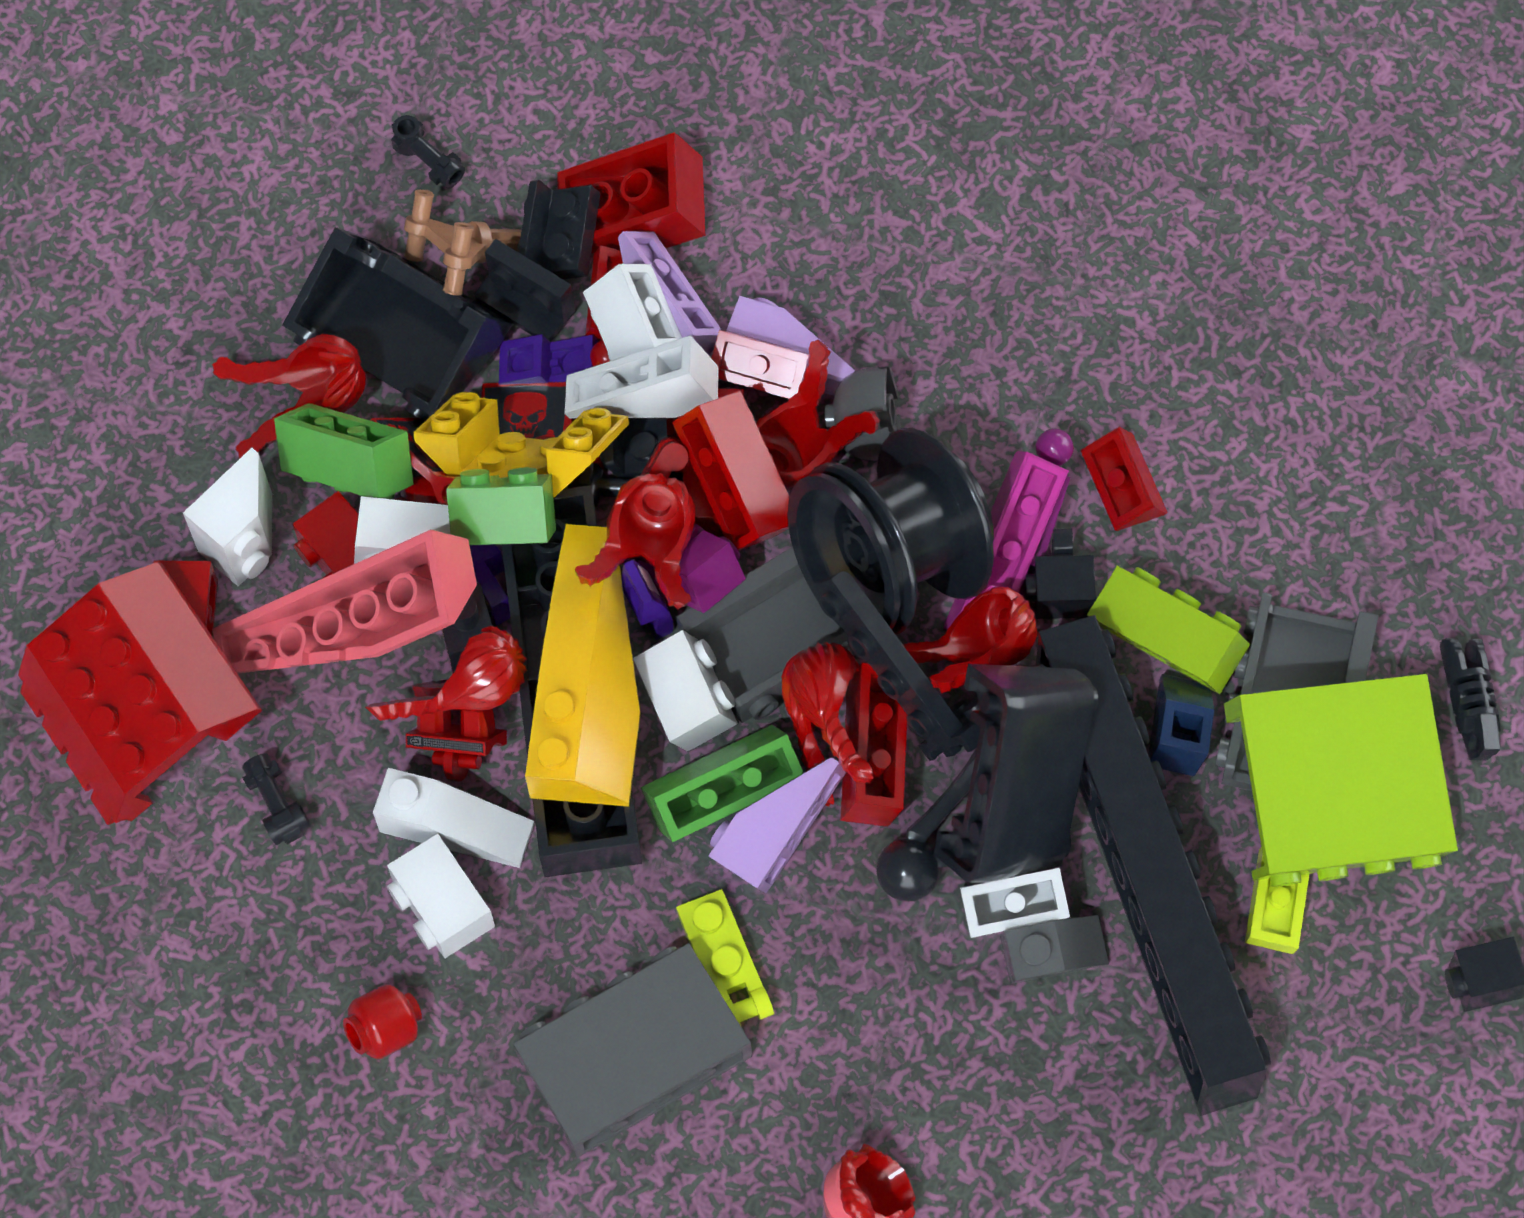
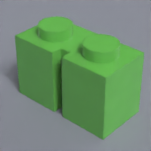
M524 467L509 470L508 477L499 478V475L489 476V470L471 469L462 471L460 477H456L446 489L450 534L468 539L469 545L548 543L556 531L552 474H537L536 468Z

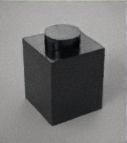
M1514 936L1455 950L1449 964L1450 968L1445 969V980L1450 996L1453 999L1460 998L1464 1012L1522 999L1524 996V965Z

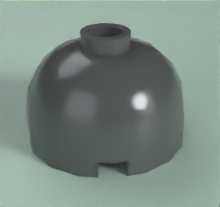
M870 367L854 371L843 378L836 388L834 404L825 406L827 429L837 425L846 416L861 414L865 411H875L876 417L880 419L878 431L873 434L862 432L853 442L844 446L843 449L851 456L865 461H878L879 452L884 440L890 433L900 429V414L896 415L894 399H898L897 388L891 367Z

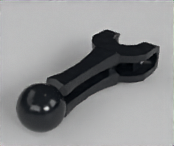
M977 749L974 750L964 768L947 790L925 814L907 829L906 838L893 841L881 852L876 867L877 878L882 889L892 898L912 902L926 897L937 885L940 868L948 867L934 855V850L926 844V841L945 817L969 793Z

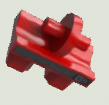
M493 708L483 711L461 710V725L451 724V710L417 716V728L406 733V748L433 750L432 763L443 766L445 777L449 781L457 782L462 781L466 777L469 769H480L482 765L481 756L488 755L494 745L504 746L507 744V730L495 729Z

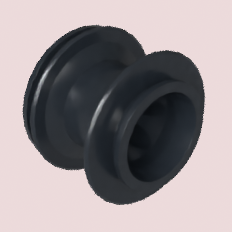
M900 428L890 433L884 440L879 452L877 479L870 483L851 468L832 462L823 463L815 467L807 477L800 479L792 488L787 513L791 543L801 572L817 601L819 596L812 588V585L822 578L833 576L839 572H848L894 634L897 635L907 629L915 615L918 597L917 584L926 581L941 593L955 599L964 600L978 596L987 587L994 561L993 522L987 500L979 483L966 464L939 440L928 433L915 428Z

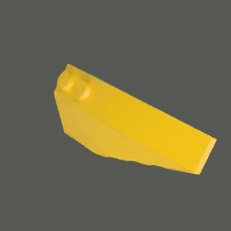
M566 524L544 638L525 773L529 795L533 799L627 807L630 804L641 714L620 566H617L610 577L602 580L600 583L593 584L591 587L588 584L581 585L579 577L575 572L577 566L589 565V563L594 562L595 555H598L600 549L604 548L607 540V527Z

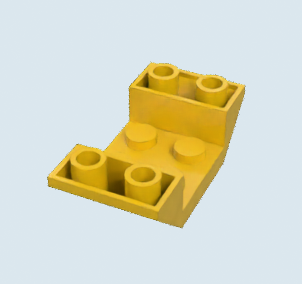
M461 392L453 395L414 431V441L448 476L460 477V473L465 470L486 469L489 470V476L499 475V478L508 477L509 470L524 467L536 468L537 474H552L554 498L629 425V419L625 415L611 414L609 410L604 408H592L584 410L558 437L541 440L525 438V435L519 432L500 434L497 400L479 398V395L473 392Z

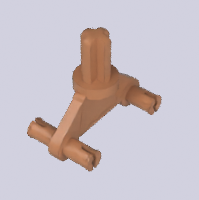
M415 190L412 215L406 217L404 230L408 232L404 257L410 261H423L426 238L444 252L443 263L448 266L443 287L445 293L450 295L463 294L466 269H470L475 263L486 262L485 251L495 239L517 251L522 230L490 229L487 223L477 221L470 223L456 222L452 226L430 219L435 194L428 190Z

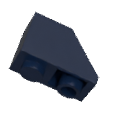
M1164 674L1160 676L1148 753L1151 762L1157 760L1163 770L1190 776L1196 775L1209 752L1215 710L1209 688L1196 681Z

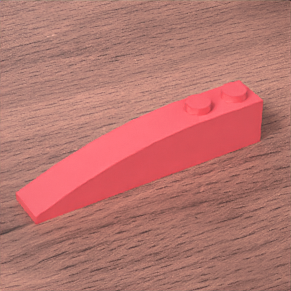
M430 529L213 628L214 640L237 674L382 656L455 624L477 586L469 540Z

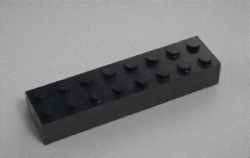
M592 486L563 489L554 497L556 531L548 543L502 544L513 638L518 639L519 646L523 649L522 654L527 658L524 663L527 670L523 675L525 682L520 685L519 690L527 758L544 638L566 524L597 526ZM631 788L629 807L532 798L539 857L544 878L642 864L633 788Z

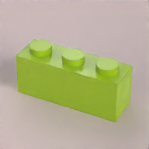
M1117 565L1087 616L1095 615L1100 628L1108 629L1112 635L1212 691L1221 694L1250 646L1239 633L1242 626L1219 611H1216L1213 617L1198 610L1201 603L1179 589H1176L1173 595L1158 588L1161 581L1139 567H1136L1134 572L1130 573Z

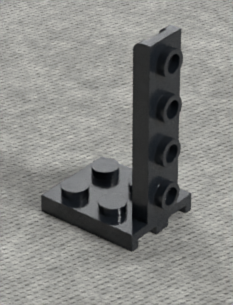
M839 572L833 576L822 578L812 585V588L819 596L818 601L822 610L831 619L838 621L849 636L848 643L851 649L861 659L867 660L878 675L877 681L881 689L890 698L897 700L908 715L907 722L910 728L919 737L925 739L918 746L929 761L935 760L941 753L946 757L955 756L962 750V747L967 752H972L977 748L980 727L970 720L971 711L980 710L977 694L968 702L961 700L949 708L848 572ZM1038 664V665H1034V666H1030V667H1045V666H1044L1043 664Z

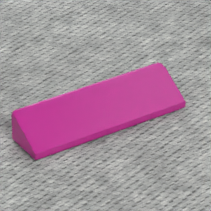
M1017 451L991 510L994 532V561L988 585L980 594L996 587H1008L1019 593L1069 470L1029 452ZM975 597L968 600L954 599L944 629L948 630L956 617L964 610V607Z

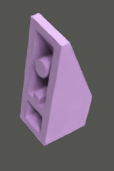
M623 231L618 237L623 264H651L682 338L691 335L709 355L714 350L718 331L721 328L655 232Z
M739 296L727 327V331L809 353L811 341L820 340L788 311L764 298L749 299ZM828 347L831 353L828 357V377L825 382L824 393L835 396L836 388L843 378L855 370Z
M831 757L738 812L731 822L724 821L714 833L710 845L714 848L709 857L762 892L767 893L846 772L843 771L839 762Z

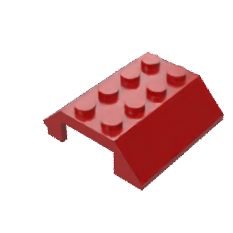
M159 562L98 583L26 645L18 673L23 682L20 693L36 717L44 715L42 726L60 754L69 752L66 763L85 791L93 789L90 799L107 825L123 820L132 822L152 805L153 802L149 796L141 794V792L206 736L209 735L227 741L262 711L168 571Z

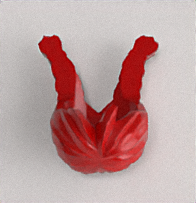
M321 334L308 339L291 352L288 358L275 362H252L242 365L234 363L227 357H219L212 364L213 373L220 380H233L234 382H241L250 386L255 383H273L277 385L288 383L303 392L294 407L287 408L265 421L250 438L236 445L235 450L239 454V459L251 448L259 453L267 444L277 441L274 418L308 403L344 413L357 403L366 385V373L361 366L357 349L346 339L328 334Z
M820 340L811 341L809 366L805 371L804 380L799 385L798 393L793 395L788 402L773 409L756 422L787 491L792 490L795 484L800 479L807 477L815 467L823 463H831L836 454L845 445L850 444L855 438L859 437L862 432L873 434L878 431V424L880 422V419L876 417L875 411L872 410L846 416L830 429L820 428L816 407L820 403L821 396L825 391V382L828 377V357L831 353L828 347Z
M661 473L657 475H640L623 484L607 519V540L604 548H601L599 554L595 555L594 562L575 568L581 585L588 584L591 587L595 583H600L602 580L610 577L617 566L622 564L626 558L642 556L654 566L655 578L660 590L666 596L669 607L675 606L678 610L691 602L690 594L685 592L683 586H681L682 578L679 575L681 572L679 563L691 538L696 510L692 496L687 491L685 484L676 478L666 479Z
M1008 587L991 588L990 591L982 593L970 601L940 639L932 642H912L903 644V646L917 664L924 662L937 663L942 660L957 663L949 665L940 673L929 677L933 688H939L942 694L950 691L951 688H958L962 684L964 685L968 664L1012 666L1025 659L1030 654L1037 637L1036 619L1034 618V611L1030 609L1029 600H1025L1023 595Z
M488 626L482 628L481 631L483 633L469 638L465 650L460 655L455 672L445 683L439 684L434 681L412 685L416 697L373 703L365 708L380 721L394 720L398 717L408 718L411 715L419 717L424 714H433L437 711L490 710L504 704V702L510 700L511 695L520 690V685L525 682L523 675L527 671L524 665L527 658L522 654L523 649L519 646L518 639L513 638L505 630L501 631L497 627Z
M834 642L817 643L815 647L808 646L807 649L798 652L786 663L781 676L783 700L798 736V746L803 752L801 761L807 767L805 773L825 761L814 735L816 725L821 728L822 739L830 745V750L833 756L838 758L843 771L848 773L855 782L871 783V780L874 779L873 770L870 764L863 760L856 752L838 717L849 681L853 679L855 672H858L860 667L846 647ZM833 793L826 802V806L834 805Z

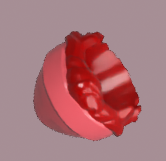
M863 1144L858 1152L850 1149L846 1150L841 1160L826 1175L823 1204L827 1218H913L915 1215L913 1202L916 1197L905 1169L888 1154H883L880 1150L876 1151L868 1144Z

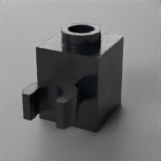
M1053 529L1052 556H1036L1034 574H1026L1025 598L1029 600V603H1035L1036 619L1086 618L1096 601L1094 555L1073 556L1072 529Z

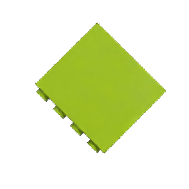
M1427 674L1244 694L1224 703L1227 723L1241 722L1265 865L1251 871L1253 881L1270 879L1271 887H1281L1301 883V875L1317 873L1319 881H1328L1348 877V869L1364 867L1365 875H1376L1395 871L1394 863L1411 861L1412 869H1424L1442 865V856L1458 851Z

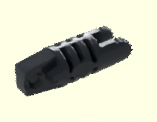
M1441 639L1440 651L1447 685L1450 689L1449 694L1453 713L1456 715V727L1462 735L1469 760L1486 761L1500 751L1498 732L1501 729L1493 684L1489 682L1491 675L1483 640H1469L1466 643V647H1464L1465 652H1462L1461 642H1458V639Z

